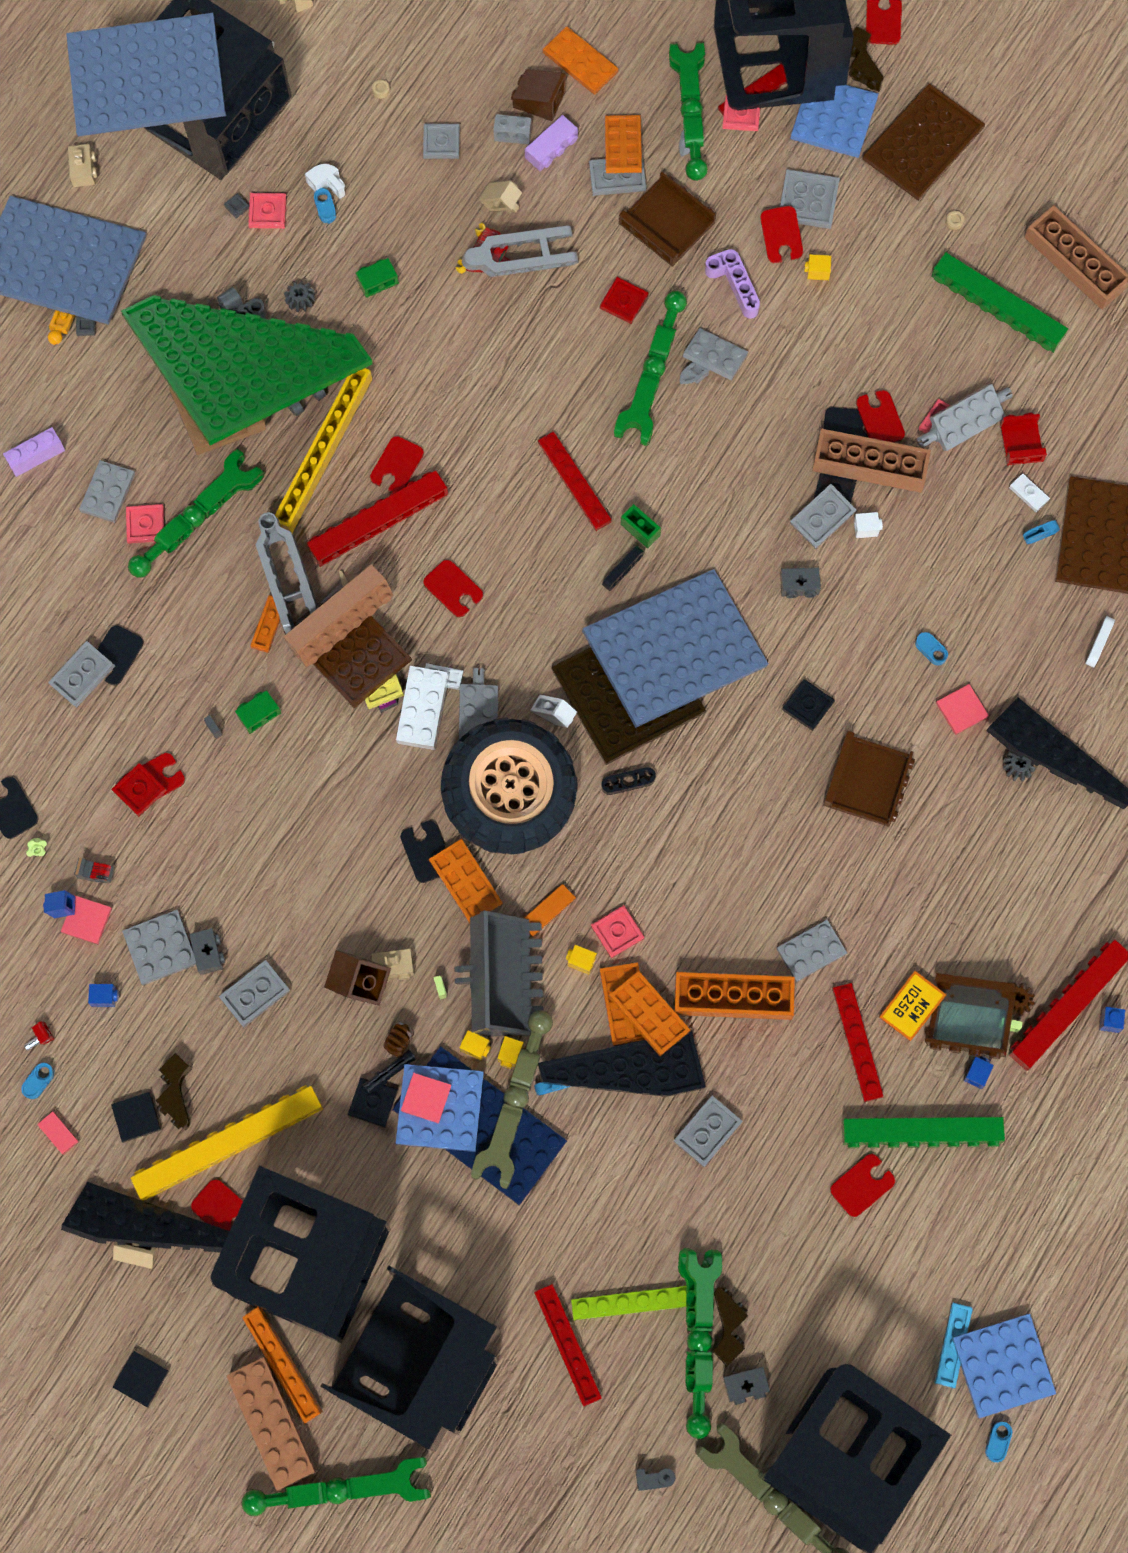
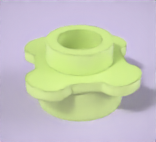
M39 838L31 839L27 843V856H43L45 854L44 848L47 845L46 841Z

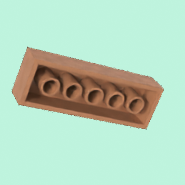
M1054 205L1028 227L1024 238L1100 309L1103 310L1128 288V273Z
M821 429L812 471L922 493L931 450Z
M371 564L283 637L293 654L307 668L309 665L314 664L325 652L330 651L339 640H343L350 631L359 627L362 621L372 616L379 607L388 603L394 595L386 579Z
M263 1357L226 1375L276 1490L280 1491L316 1473L315 1466L267 1359Z

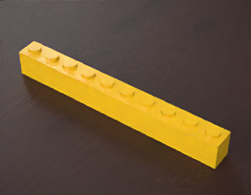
M364 368L346 378L275 514L281 527L291 533L296 528L372 381L371 370Z
M302 1086L296 1090V1094L292 1096L289 1094L278 1099V1103L274 1105L271 1103L261 1108L260 1112L245 1115L243 1121L237 1124L232 1122L224 1127L225 1130L219 1133L214 1131L206 1136L207 1139L201 1142L199 1140L192 1142L188 1145V1149L184 1151L181 1149L170 1154V1158L166 1160L159 1159L152 1163V1167L137 1170L134 1172L135 1176L131 1177V1180L139 1198L142 1201H146L324 1110L313 1087Z

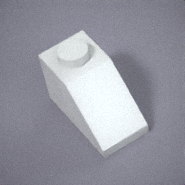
M539 695L531 708L533 713L557 726L566 728L572 723L577 713L563 699Z

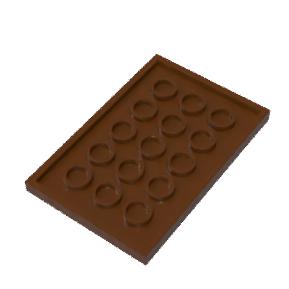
M928 84L865 153L862 160L919 201L984 129L985 123L934 86Z
M1073 476L1069 477L1055 582L1128 594V485Z
M342 584L317 604L318 608L343 588ZM308 611L294 623V626L296 627L307 618L310 612ZM369 616L362 621L359 627L350 631L343 640H339L333 645L330 651L321 655L313 665L355 709L410 663L412 658L372 616Z

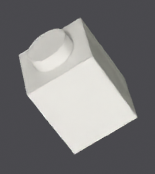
M878 512L855 514V537L878 536L879 531L882 530V519L878 518Z

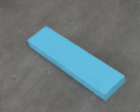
M954 1302L951 1305L935 1378L936 1384L956 1388L960 1361L952 1337L968 1332L972 1307Z

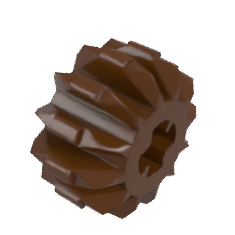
M1014 982L1013 984L1017 987V998L1022 1000L1020 1003L1018 1000H1015L1013 1016L1016 1015L1017 1011L1020 1016H1023L1024 1011L1027 1013L1031 1011L1029 1006H1033L1035 1002L1030 999L1034 998L1035 995L1028 994L1031 990L1030 987L1023 989L1024 983H1021L1018 987Z
M397 1023L385 1039L384 1049L391 1055L400 1056L413 1039L414 1030L406 1023Z

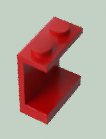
M1026 413L1022 416L1007 415L1003 417L1000 428L1007 466L1044 462L1047 452L1046 448H1042L1038 428L1040 414Z

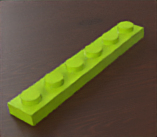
M686 1286L571 1299L573 1321L686 1307Z

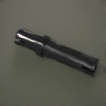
M408 1049L407 1052L383 1070L377 1071L374 1077L362 1084L363 1090L370 1095L381 1085H386L390 1078L404 1068V1064L409 1065L416 1060L414 1054Z

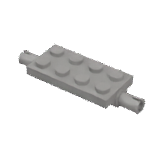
M988 384L929 417L932 427L929 432L917 438L918 442L922 441L918 443L919 446L924 448L930 443L938 441L943 451H948L1001 421L1005 417L1001 403L1013 397L1012 393L1008 395L1011 390L1006 387L996 393L993 385Z
M473 668V684H460L459 739L473 727L498 719V685H484V668H480L479 675L478 668Z

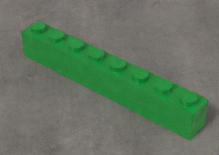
M945 252L934 267L931 277L936 282L946 285L952 292L962 295L968 302L974 303L984 312L994 315L998 321L1005 322L1013 330L1026 335L1029 340L1037 342L1043 349L1054 353L1065 338L1069 328Z
M1004 1117L852 1118L842 1120V1144L848 1145L850 1149L860 1148V1145H868V1148H880V1145H888V1148H899L900 1145H908V1148H919L920 1144H927L928 1148H938L940 1144H947L949 1148L960 1147V1144H967L968 1147H980V1144H987L988 1147H999L1005 1141Z

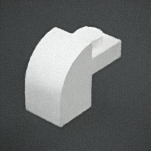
M320 164L305 173L306 183L314 192L320 188L327 189L329 187L339 199L345 196V184L340 179L339 170L329 164Z

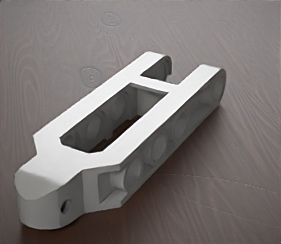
M571 226L488 236L480 247L468 249L462 257V264L466 269L481 270L490 277L575 265L579 261L576 252L554 255L549 253L547 242H553L556 239L569 236L571 238L573 236ZM525 243H540L542 252L540 257L498 263L492 260L490 248L500 247V249H503L505 246L511 245L521 246Z
M267 512L259 517L258 522L261 534L255 545L282 626L287 634L295 627L287 602L303 597L310 614L318 609V605L294 535L281 527L278 518L273 513ZM281 540L287 543L288 554L293 561L295 567L293 569L300 582V590L287 595L283 593L269 551L272 543Z

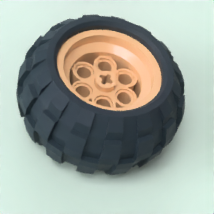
M498 718L473 727L455 743L445 761L440 788L447 817L462 837L485 851L513 855L525 853L545 845L562 830L573 812L578 783L572 758L553 733L528 720ZM505 762L510 766V770L504 772L500 769L499 765ZM525 768L528 771V776L521 777L518 774V770ZM493 776L496 783L493 785L487 784L485 777ZM505 781H513L514 789H512L511 787L507 789L505 787L507 784ZM530 787L533 795L525 796L523 788ZM491 795H498L500 802L498 804L492 803L490 801ZM509 801H517L519 804L518 809H511L508 805Z

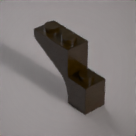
M856 26L853 30L851 57L856 59L850 66L849 76L854 81L863 83L869 89L880 92L884 77L867 52L872 34Z
M175 1053L159 1069L162 1073L160 1078L168 1085L172 1084L155 1101L159 1104L157 1109L164 1116L168 1113L173 1118L170 1122L177 1129L182 1127L186 1131L190 1127V1120L182 1095V1083L192 1069Z
M719 1286L714 1292V1297L723 1327V1336L713 1353L727 1367L745 1349L743 1346L744 1341L737 1334L733 1336L731 1333L748 1317L746 1314L748 1310L740 1302L736 1304L732 1299L733 1294L726 1287L722 1289Z

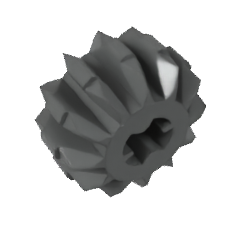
M301 280L299 284L294 281L293 286L288 285V291H285L284 296L286 297L285 303L289 305L291 310L296 308L297 312L300 309L306 312V307L312 308V302H315V292L309 283L304 285V282Z
M1008 752V758L1003 760V763L1006 764L1003 766V770L1008 771L1006 776L1013 775V781H1016L1019 777L1021 782L1025 780V777L1030 778L1032 776L1031 772H1034L1036 769L1033 766L1034 764H1032V760L1024 756L1020 758L1014 753Z

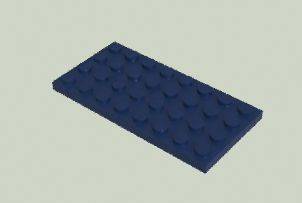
M441 1046L426 1065L430 1067L472 1070ZM483 1078L476 1152L444 1149L471 1170L476 1156L480 1152L487 1150L491 1144L503 1104H505L504 1093ZM400 1100L392 1109L398 1115L400 1109ZM524 1108L522 1109L523 1113L509 1154L515 1169L509 1187L504 1189L500 1186L501 1171L496 1166L485 1168L481 1178L519 1206L567 1143L566 1139Z

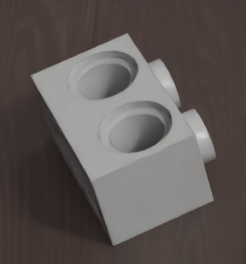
M496 114L494 141L529 145L532 129L531 118Z

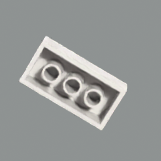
M410 666L396 737L398 744L436 750L449 680L448 672Z

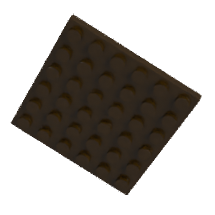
M591 647L551 667L553 674L573 709L577 711V716L605 765L706 713L703 704L698 698L635 728Z

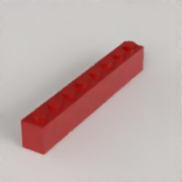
M436 470L427 472L416 482H409L400 491L395 490L389 497L376 501L370 508H364L354 517L344 519L340 525L332 526L324 534L312 537L307 543L308 549L319 567H322L447 496V486Z
M1114 940L1110 944L1107 941L1100 949L1101 955L1098 958L1094 955L1087 963L1090 967L1086 971L1081 970L1074 977L1077 981L1073 985L1069 983L1062 990L1064 995L1059 1000L1056 997L1049 1005L1051 1010L1047 1014L1043 1011L1036 1019L1038 1024L1034 1028L1030 1026L1023 1033L1025 1038L1021 1042L1017 1040L1010 1048L1012 1052L1009 1056L1024 1070L1028 1071L1128 961V950L1119 942Z

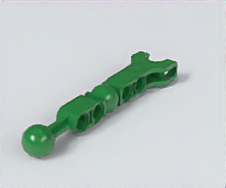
M704 42L695 43V50L691 53L681 52L677 43L669 44V65L679 74L682 103L680 112L683 117L685 148L690 149V160L686 164L685 171L688 178L699 181L708 173L707 164L701 159L700 147L704 146L702 124L703 107L700 102L698 71L705 64Z
M673 290L664 299L667 312L663 325L658 324L648 358L643 363V372L631 407L618 415L614 428V437L622 438L627 429L636 428L641 433L640 444L644 446L649 445L653 434V421L649 414L660 383V377L666 370L665 364L676 333V329L673 326L677 314L682 312L687 306L686 296L680 291Z
M239 449L232 452L224 461V472L193 501L194 505L185 507L182 515L179 514L160 530L154 538L156 544L144 555L137 554L130 558L128 562L130 574L136 578L147 576L151 571V563L164 551L167 553L173 552L194 532L193 528L201 526L205 521V517L208 519L209 516L213 515L238 491L253 490L263 480L265 472L259 467H255L249 472L239 470L245 459L244 453Z
M683 1248L679 1252L678 1271L686 1281L687 1331H691L687 1336V1346L691 1352H687L685 1384L687 1391L693 1393V1414L686 1421V1430L691 1437L702 1439L707 1437L711 1431V1420L705 1415V1393H709L713 1385L712 1352H708L712 1346V1337L708 1331H712L714 1282L722 1273V1255L716 1249L708 1250L704 1254L703 1263L700 1266L696 1252L690 1248Z
M427 1458L405 1459L394 1472L347 1478L346 1480L335 1477L327 1483L319 1482L285 1487L286 1492L265 1495L258 1489H252L244 1494L241 1506L247 1515L259 1516L267 1507L287 1505L288 1509L325 1504L328 1501L339 1505L347 1499L353 1500L388 1494H399L404 1500L409 1502L429 1499L431 1497L429 1490L415 1489L410 1483L411 1473L419 1468H424L427 1465Z

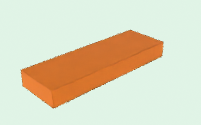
M268 595L250 645L251 648L266 653L270 651L281 621L273 596Z
M562 884L524 919H529V923H541L543 929L568 907L576 897ZM530 931V935L534 937L540 931Z

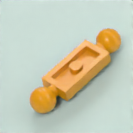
M55 310L49 324L51 331L47 337L51 344L57 345L62 341L61 333L68 334L75 315Z

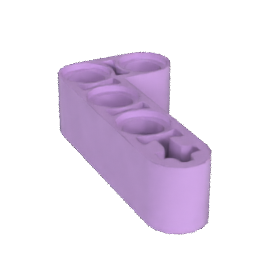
M730 249L708 257L705 274L709 278L726 275L743 315L750 319L756 317L759 312L760 301L737 251Z

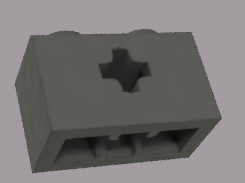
M819 567L781 569V597L786 596V598L791 599L797 596L812 598L819 595L821 589Z
M212 928L189 934L199 974L204 975L223 970L222 964L225 963L223 951L219 952L218 945L221 944L219 934H215ZM210 947V955H207L205 952Z
M764 1367L723 1377L729 1402L734 1401L735 1405L745 1403L746 1398L754 1396V1400L766 1397V1392L770 1391ZM744 1381H747L748 1384H752V1387L749 1389V1392H747L746 1389L742 1390L741 1386L744 1385Z

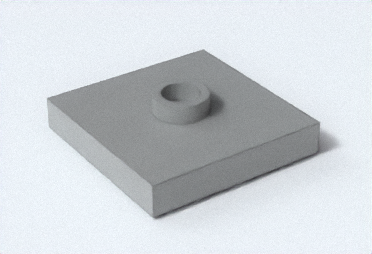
M424 124L423 159H459L460 125Z

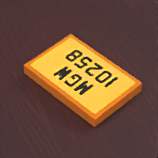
M914 971L879 1018L911 1042L946 994Z

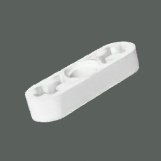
M1108 616L1105 617L1085 664L1095 667L1115 619Z

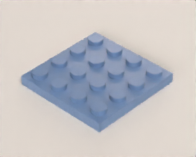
M848 85L836 86L834 100L801 104L790 139L859 158L878 94Z
M404 1064L396 1145L476 1152L484 1072ZM413 1073L452 1085L439 1124L401 1112Z
M1030 1314L952 1337L977 1418L989 1416L1056 1394Z

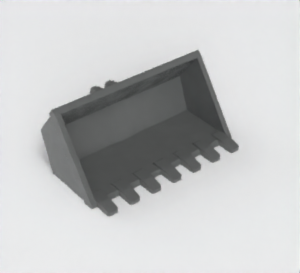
M481 911L480 914L470 918V965L455 966L454 972H470V977L455 978V984H470L472 1033L486 1037L530 1036L531 1030L528 1026V1018L534 1011L544 1010L543 1006H531V998L543 997L542 989H531V981H542L543 974L541 972H531L530 967L531 964H542V956H530V948L542 947L541 939H530V931L542 930L541 923H529V919L491 911Z

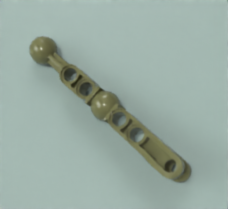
M544 1010L534 1011L528 1018L531 1034L526 1050L521 1049L510 1087L504 1093L505 1104H503L491 1144L487 1150L480 1152L476 1156L471 1172V1178L479 1179L485 1168L496 1166L501 1171L500 1186L504 1189L509 1187L515 1170L509 1154L523 1113L522 1109L526 1107L529 1101L528 1092L530 1091L540 1059V1054H537L543 1034L548 1033L553 1026L552 1016Z
M719 1423L717 1426V1433L724 1440V1448L721 1452L712 1454L704 1447H698L695 1450L696 1455L709 1468L726 1469L761 1503L763 1502L764 1508L768 1513L778 1516L777 1518L807 1546L811 1543L821 1553H849L844 1548H834L819 1534L821 1529L792 1501L790 1502L789 1498L758 1477L761 1472L740 1453L738 1436L726 1425Z

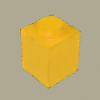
M809 254V259L805 261L804 265L807 279L829 280L831 256Z
M575 945L573 950L569 949L566 956L568 967L589 975L597 958V953Z
M468 1030L459 1049L461 1052L482 1061L483 1057L487 1058L491 1046H489L490 1041Z
M505 1036L497 1058L498 1062L501 1063L500 1066L511 1069L512 1066L515 1067L520 1051L524 1047V1042Z

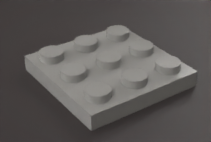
M787 169L780 207H794L798 224L831 229L840 178Z
M178 910L122 931L142 985L196 965L194 952Z

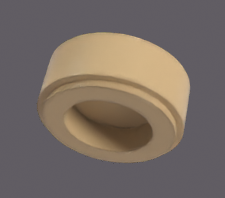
M377 80L373 83L372 92L376 98L383 99L389 95L390 87L387 81Z
M959 211L948 213L945 221L947 227L951 230L960 229L964 223L963 214Z

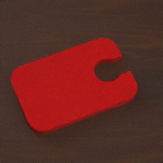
M867 0L866 32L872 34L870 43L898 44L901 39L902 1L889 0L890 8L882 10L878 6L880 0Z
M785 206L763 211L760 220L768 260L771 263L782 262V257L779 254L781 246H788L791 249V261L800 259L803 255V246L795 208Z
M885 390L875 392L876 398L880 401V407L873 408L869 405L867 394L860 396L856 400V406L868 438L892 443L901 441L905 437V431L890 393Z
M399 436L391 438L371 472V482L380 487L383 477L390 474L394 476L395 481L389 486V492L400 491L405 488L423 458V449Z
M450 560L442 561L423 581L425 588L454 616L459 618L469 612V609L459 602L463 595H469L476 605L483 599V591Z
M169 753L161 754L142 765L167 790L161 797L178 789L185 783V777L181 770L172 777H165L163 775L165 767L176 764L174 757Z
M874 1154L864 1157L830 1188L831 1195L851 1217L859 1216L895 1185V1177L889 1170L880 1180H874L871 1177V1169L882 1163Z
M214 1179L193 1200L191 1208L205 1223L230 1231L231 1221L237 1216L243 1200L221 1181Z

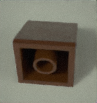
M526 69L524 75L519 77L517 90L514 89L512 92L513 108L553 122L566 93V74L563 72Z
M336 950L324 988L350 999L380 1006L391 968Z

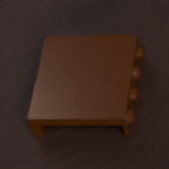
M663 172L660 173V179L627 212L623 210L619 214V224L672 267L715 224L716 219L713 209L703 205L698 197H693L684 186L678 185L670 175H666Z
M847 731L823 806L890 827L891 822H896L899 811H896L897 804L901 805L904 794L901 793L902 787H907L910 776H907L908 769L912 770L915 759L912 758L913 751L907 754L854 737V732Z

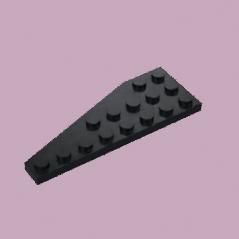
M1019 697L986 730L1020 758L1024 756L1032 760V764L1036 766L1040 764L1048 768L1050 773L1074 785L1080 784L1086 787V791L1090 793L1096 792L1102 795L1104 800L1124 810L1128 806V788Z
M692 1030L661 1056L658 1055L646 1040L538 1063L543 1084L662 1097L706 1088Z
M90 1182L86 1183L61 1226V1230L102 1244L110 1241L118 1242V1245L136 1243L141 1247L167 1249L175 1246L182 1247V1250L201 1248L206 1252L219 1253L230 1232Z

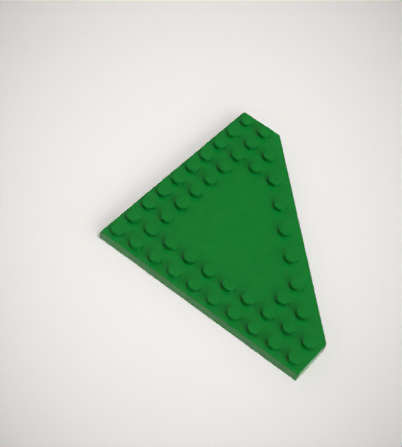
M152 295L121 310L122 316L210 446L373 364L368 353L355 335L351 333H346L345 335L336 333V330L314 329L310 325L300 323L294 325L274 318L268 320L254 314H237L233 310L223 308L217 310L197 303L196 305L186 304V301L177 299L166 300L156 295Z

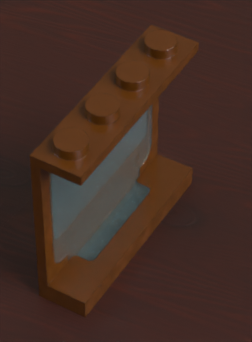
M936 973L935 981L937 988L944 992L946 996L932 1013L928 1038H925L927 1046L932 1050L938 1051L941 1048L949 1049V1052L952 1053L965 1051L969 1052L968 1054L972 1056L986 1054L992 1059L1006 1057L1017 992L1016 985L1013 983Z

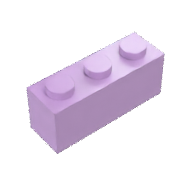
M562 115L525 148V158L539 171L549 167L553 159L561 156L569 145H573L577 141L578 128Z
M51 427L3 453L17 477L62 453L65 449Z

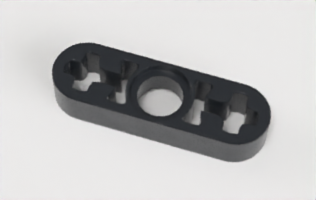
M638 546L634 547L604 579L602 586L611 591L640 561L645 552Z
M645 767L607 776L602 780L601 789L607 795H614L648 787L654 784L656 773L652 768ZM644 773L652 775L650 777V781H647L646 778L640 779V783L637 784V774H639V778L644 777ZM625 777H632L634 779L633 785L626 786L623 783ZM617 779H620V786L622 788H618L619 784L614 785L612 790H609V787L605 786L607 785L608 781H610L611 784H616L618 782Z

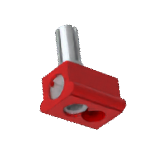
M40 1021L31 1027L36 1037L26 1043L24 1047L26 1050H30L38 1044L45 1045L54 1040L45 1022Z

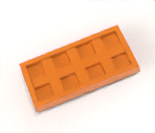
M567 26L543 48V53L594 95L618 73L619 68Z
M641 115L605 116L606 173H642Z
M462 839L429 859L469 924L470 918L480 914L481 911L492 912L503 905L500 897Z
M638 962L600 969L613 1047L645 1040L609 998L613 991L640 971Z
M640 971L609 995L612 1002L659 1056L663 1055L690 1032L689 1027Z

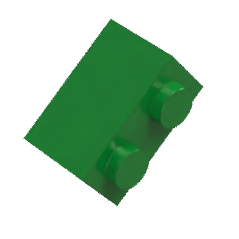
M389 258L378 260L375 264L362 267L355 272L357 282L365 298L399 284L398 275Z
M633 504L621 516L620 525L647 549L660 537L661 527L636 505Z
M266 690L254 695L253 699L248 703L240 704L235 713L248 733L251 734L280 715L281 711Z

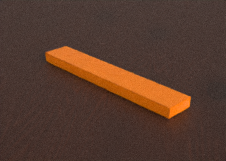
M258 1306L243 1316L244 1322L304 1424L323 1412L263 1309Z

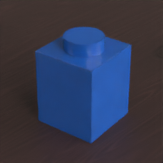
M65 890L45 894L43 903L44 913L54 919L75 915L76 897Z
M89 984L88 1004L91 1007H115V1002L119 1000V990H116L113 984Z
M1105 1007L1101 1010L1099 1030L1114 1033L1121 1032L1124 1029L1125 1010Z
M975 1057L967 1071L964 1082L983 1089L994 1065L985 1057Z

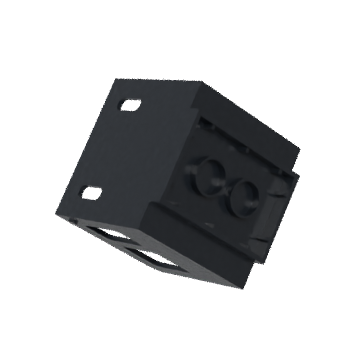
M172 0L155 21L183 17L189 10L191 16L213 13L226 116L183 122L188 139L166 124L144 127V129L222 180L291 99L292 94L284 59L275 54L271 40L210 0Z
M715 0L713 28L730 108L734 110H747L834 100L836 86L847 85L853 32L846 0ZM759 8V11L750 13L749 9ZM777 35L780 49L776 52L739 55L736 52L735 37ZM769 64L783 65L787 90L751 95L744 92L740 73L741 68Z
M259 1165L211 1272V1282L216 1288L227 1292L233 1298L254 1307L259 1306L263 1311L342 1344L391 1228L387 1221L375 1217L373 1213ZM287 1205L316 1217L306 1238H300L274 1227L283 1206ZM265 1247H272L298 1259L286 1288L281 1294H276L250 1282L252 1273Z
M388 1265L387 1271L393 1277L391 1284L333 1387L324 1383L320 1387L423 1447L436 1452L448 1430L457 1435L461 1433L496 1369L499 1361L490 1352L498 1340L500 1332L497 1326ZM404 1303H410L430 1315L429 1323L423 1325L401 1312V1306ZM368 1376L384 1385L389 1390L388 1397L381 1399L360 1386V1379Z
M843 1364L838 1368H830L823 1374L769 1456L758 1477L861 1551L873 1553L877 1545H881L948 1442L951 1434L853 1365ZM841 1395L868 1415L866 1423L846 1453L823 1438L819 1432L820 1427ZM893 1431L905 1440L906 1446L885 1479L882 1480L870 1470V1465Z

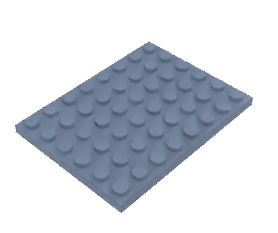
M213 13L66 33L76 133L78 137L226 116Z
M10 196L0 217V295L109 325L146 239V232Z
M714 569L582 629L584 636L635 728L768 666L767 660Z

